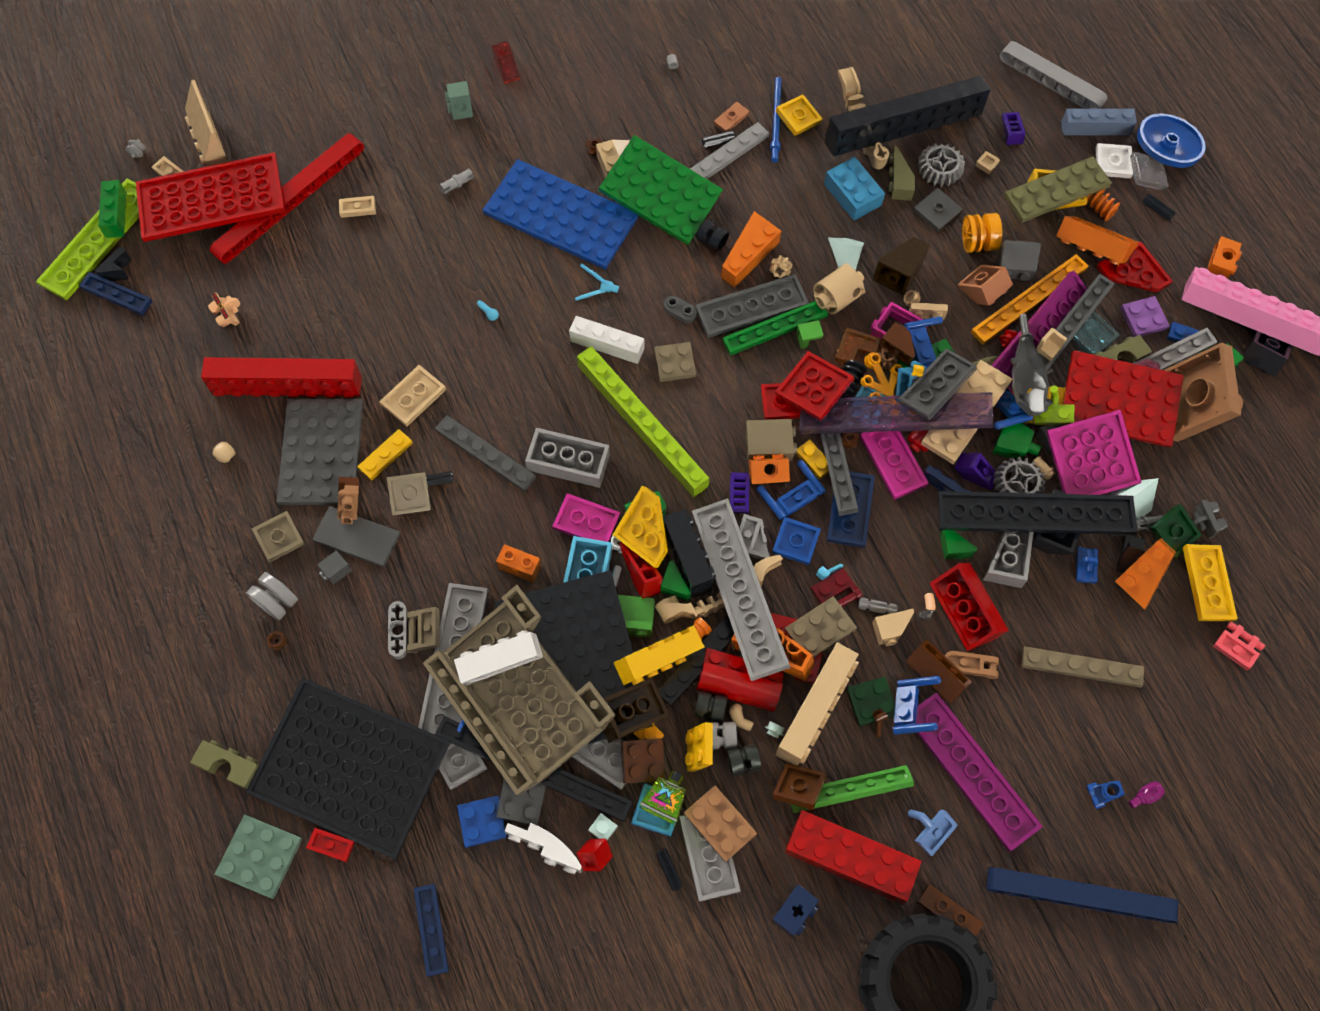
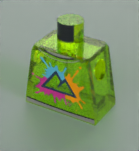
M672 771L668 780L659 777L641 801L640 809L676 826L686 792L684 788L679 786L683 775Z

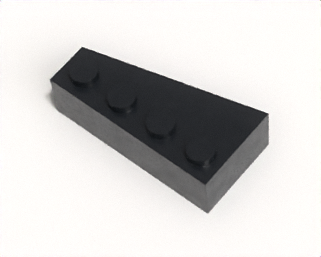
M685 509L663 516L665 533L671 548L675 547L676 549L674 550L677 565H682V578L685 583L688 582L690 587V599L711 592L716 575L713 567H709L706 561L708 560L706 550L700 547L701 539L698 532H694L692 528L694 524L691 515H687Z

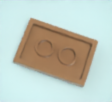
M716 785L683 813L725 863L757 835V832Z

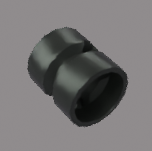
M700 691L694 716L704 719L709 716L713 721L722 722L728 697L722 695L712 697L711 693Z
M755 744L743 746L742 750L734 748L726 751L729 768L733 777L743 775L746 770L750 773L761 770L760 757Z

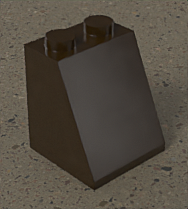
M913 237L878 260L873 281L905 295L920 271L930 245L923 240Z

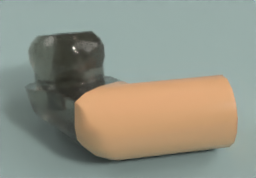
M932 593L924 595L926 608L925 611L920 610L918 613L920 621L925 620L927 622L931 620L934 614L936 604L934 594Z

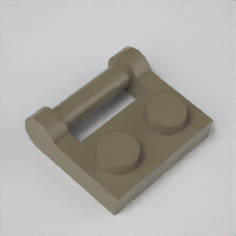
M431 607L407 612L408 645H406V652L417 653L421 650L439 647V608ZM416 620H418V643H416Z

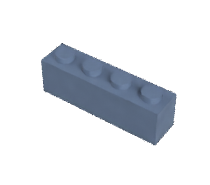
M1066 109L1061 120L1063 135H1131L1137 123L1135 109Z

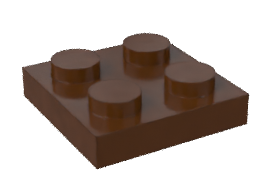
M662 738L621 741L623 783L665 780Z
M786 763L773 792V800L813 810L826 780V773Z

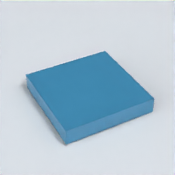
M644 783L631 824L671 837L675 821L672 820L670 823L641 809V802L657 810L660 809L663 813L677 819L684 796L678 794L674 797V799H677L675 801L679 802L674 805L676 810H673L672 813V810H667L668 807L665 806L664 810V806L661 807V804L659 805L658 802L649 801L652 800L651 797L655 793L657 794L661 791V788ZM666 793L657 797L670 804V798L665 799L667 797Z

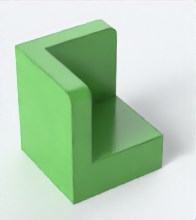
M819 320L798 324L796 335L801 349L808 348L810 340L823 338Z

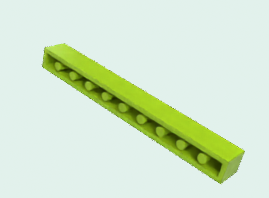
M591 346L577 356L579 369L692 497H696L708 488L709 477Z

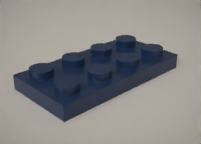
M849 471L858 512L839 516L833 492L826 542L865 548L875 475Z

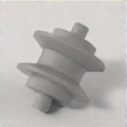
M139 139L129 140V146L125 149L131 158L142 157V151L146 149L145 145Z

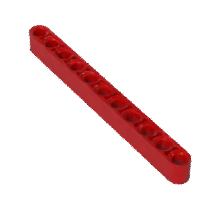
M351 133L343 136L282 186L285 212L238 222L210 246V253L223 264L230 262L360 155L364 150V144Z

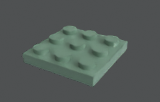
M244 814L214 875L274 899L303 839Z

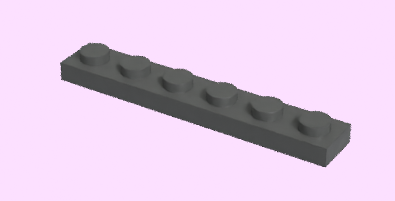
M448 415L435 428L436 432L523 492L536 479L535 474Z
M834 417L818 421L839 516L857 513L858 506L837 419Z

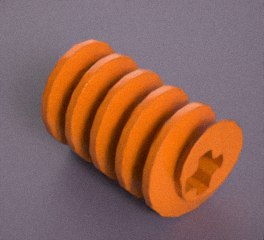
M1106 189L1087 196V204H1090L1092 209L1095 208V212L1100 213L1101 218L1105 217V221L1112 218L1120 206V202L1115 205L1113 204L1115 198L1108 199L1111 195L1110 193L1103 195Z

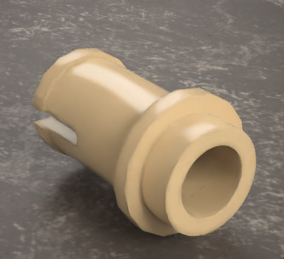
M1041 456L1033 460L1035 462L1034 467H1040L1039 473H1044L1043 479L1049 480L1055 475L1054 468H1050Z

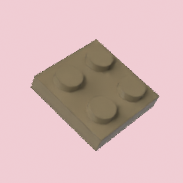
M690 342L654 347L660 382L696 377Z
M426 472L387 477L392 516L431 510Z
M287 511L252 528L269 563L305 545Z

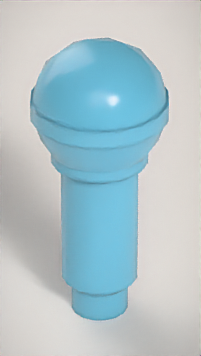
M481 300L477 302L478 307L486 313L489 320L495 321L498 318L499 313L496 309L490 308Z

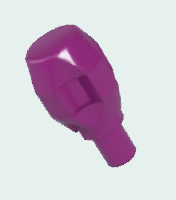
M1150 782L1143 786L1135 795V798L1128 801V804L1132 809L1139 805L1152 804L1164 795L1165 790L1159 782Z

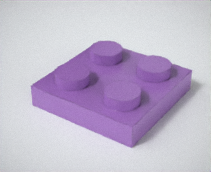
M1155 296L1122 304L1120 307L1134 337L1139 334L1140 336L1164 331L1170 327Z

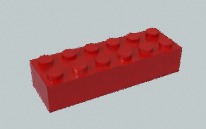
M801 810L784 852L901 904L908 902L922 862L804 810Z

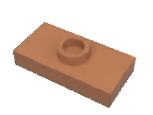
M736 102L714 120V125L722 132L730 131L749 115V110Z

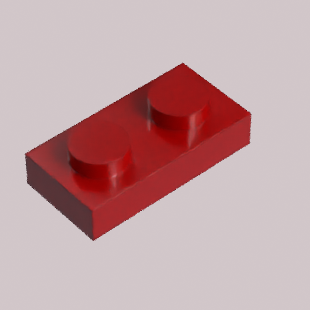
M314 828L306 848L347 863L355 842Z

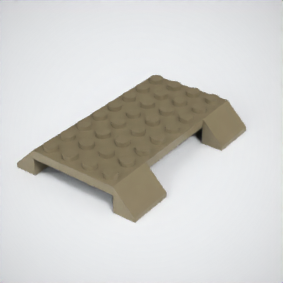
M516 585L501 597L504 602L445 652L438 650L423 664L518 796L542 782L605 730L616 714L591 681L576 691L540 642L539 645L543 658L469 685L460 683L454 659L460 658V654L472 651V653L479 651V647L491 644L492 646L498 644V640L509 637L511 639L517 637V633L528 630L533 633L542 616L521 588Z

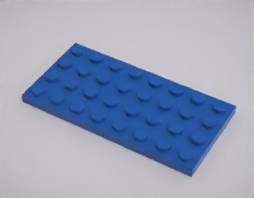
M519 159L515 161L483 208V214L605 270L639 215L622 205Z

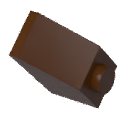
M895 322L882 337L880 346L910 366L915 357L911 332L905 326Z

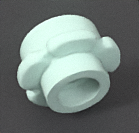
M771 721L768 726H765L768 729L767 734L778 738L779 735H784L782 734L785 729L784 727Z

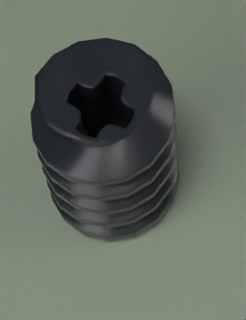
M847 360L841 368L853 375L854 381L839 398L840 400H850L849 396H853V390L857 389L860 379L864 377L863 373L867 372V368L856 360Z

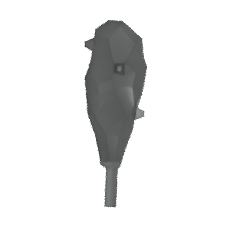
M1021 314L1019 318L1022 335L1019 339L1015 358L1011 359L1013 364L1011 373L1013 378L1012 389L1017 405L1029 416H1035L1048 410L1047 407L1053 403L1047 398L1049 382L1045 366L1034 345V337L1029 333L1027 315Z

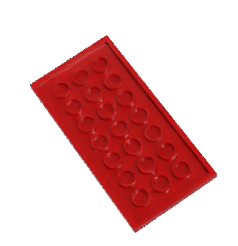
M275 152L136 182L141 238L144 242L285 212Z

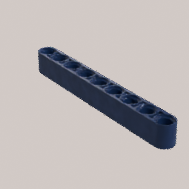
M988 868L986 890L990 892L1165 923H1178L1179 901L1176 899L1001 868Z

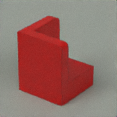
M606 838L589 839L577 852L583 871H601L613 857Z

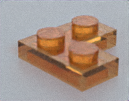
M846 327L834 361L844 364L847 360H854L857 351L867 355L871 352L876 353L881 338Z

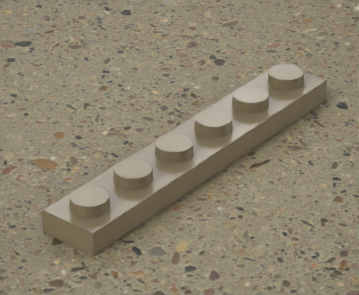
M1025 646L1022 648L1021 668L1140 688L1143 686L1144 666Z

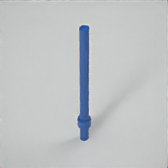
M780 77L775 78L772 142L770 143L771 161L774 163L778 162V152L781 146L779 142L780 117L775 112L777 106L781 105L782 79Z

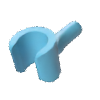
M839 564L829 570L822 566L816 575L821 580H824L833 572L842 569L843 565Z

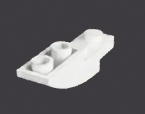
M530 823L528 831L512 824H507L505 833L509 835L508 839L520 843L521 840L527 842L529 848L537 851L542 848L541 857L544 858V863L554 867L556 864L564 866V871L574 875L576 872H582V866L574 854L550 832Z

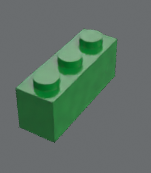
M120 180L101 181L98 226L106 238L124 237L127 192Z

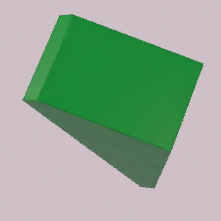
M942 530L940 534L944 560L972 558L978 549L955 531Z
M672 560L669 562L660 593L671 597L676 596L678 599L688 601L690 600L691 593Z

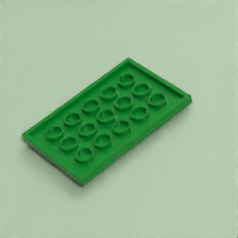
M633 135L598 191L684 244L689 245L723 189L636 135Z

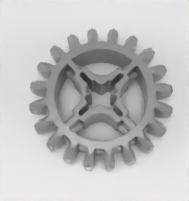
M941 142L939 146L935 143L932 147L928 145L918 159L919 174L922 175V179H927V183L933 182L934 186L939 184L940 187L945 184L948 187L950 183L954 184L956 180H959L964 172L965 161H963V155H960V150L955 151V146L949 147V144L943 146Z
M1018 457L1016 461L1010 458L1009 461L1005 460L1002 465L998 466L997 472L994 473L995 479L993 484L996 485L994 491H1000L999 493L1042 494L1045 490L1046 480L1043 479L1044 473H1039L1040 467H1034L1035 462L1030 464L1028 463V458L1022 461ZM1010 472L1011 478L1009 481H1006L1005 475ZM1032 483L1033 490L1028 492V485Z

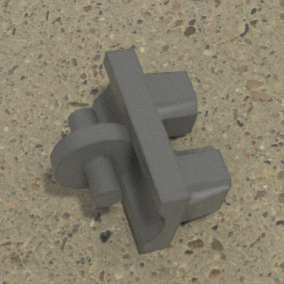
M1207 499L1202 500L1194 508L1196 512L1193 513L1195 517L1193 523L1195 526H1199L1201 531L1205 530L1209 539L1215 537L1228 526L1224 518L1216 520L1214 514L1219 512L1217 502H1208Z

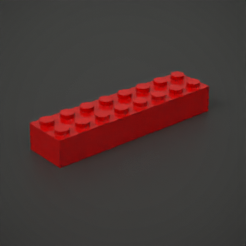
M204 357L201 378L212 395H233L237 397L242 395L254 397L261 395L279 397L280 395L290 397L326 396L333 398L335 396L352 398L360 396L362 379L355 359Z

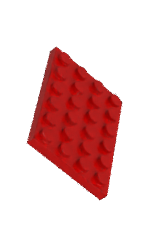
M1074 350L1071 353L1062 405L1075 406L1074 423L1121 410L1129 439L1170 448L1173 445L1184 375Z

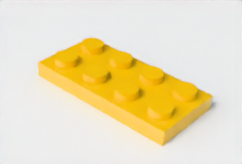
M1186 544L1183 546L1198 621L1233 622L1237 620L1221 545Z

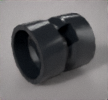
M707 219L699 228L696 239L704 244L708 243L710 248L719 252L726 244L730 233L722 227L717 228L716 223Z

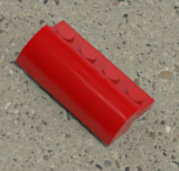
M707 648L696 690L708 692L712 695L728 697L727 699L774 712L783 687L784 671L751 681L743 658Z

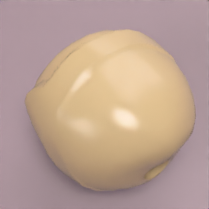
M220 442L214 447L212 454L219 462L227 463L235 455V451L227 442Z

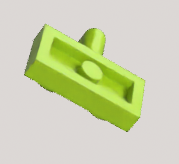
M1055 385L1051 386L1050 392L1053 404L1047 407L1048 410L1046 412L1035 415V425H1068L1074 423L1075 406L1059 405L1058 387Z

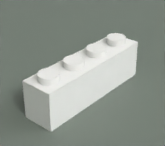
M579 316L575 317L569 330L570 342L588 348L592 346L597 351L636 364L639 363L644 351V338Z
M525 630L517 633V637L511 639L506 637L498 640V644L492 646L491 644L479 647V651L473 653L472 651L460 654V658L454 659L460 683L469 685L543 658L537 635Z

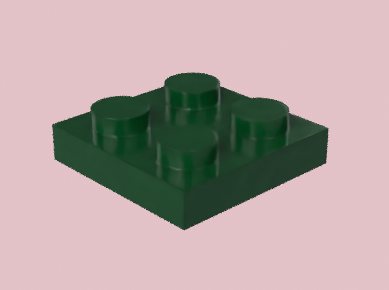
M1181 504L1175 505L1150 527L1158 540L1162 538L1176 551L1173 558H1177L1183 552V546L1194 543L1202 535Z
M886 677L846 688L859 727L875 723L873 712L881 708L887 713L888 719L894 718L895 703Z

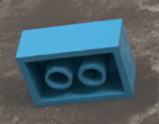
M856 157L826 172L824 185L853 221L882 206L885 196L884 191Z

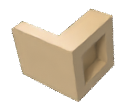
M1051 328L1041 339L1036 350L1051 361L1062 349L1067 338L1054 328Z

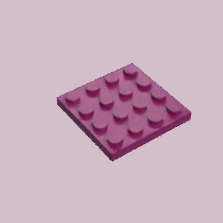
M1121 410L1046 431L1064 493L1101 495L1142 483Z

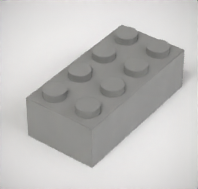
M536 428L525 460L526 468L532 472L600 488L610 456V447L607 444Z

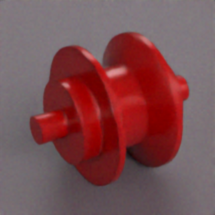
M1007 329L1004 331V335L999 337L1003 348H1006L1016 337L1017 331Z

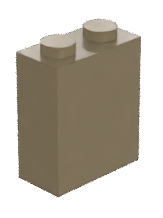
M791 419L746 420L747 462H749L748 459H753V456L764 455L765 458H772L773 454H783L789 461H793L794 454H797V443H793L796 429L795 426H792Z

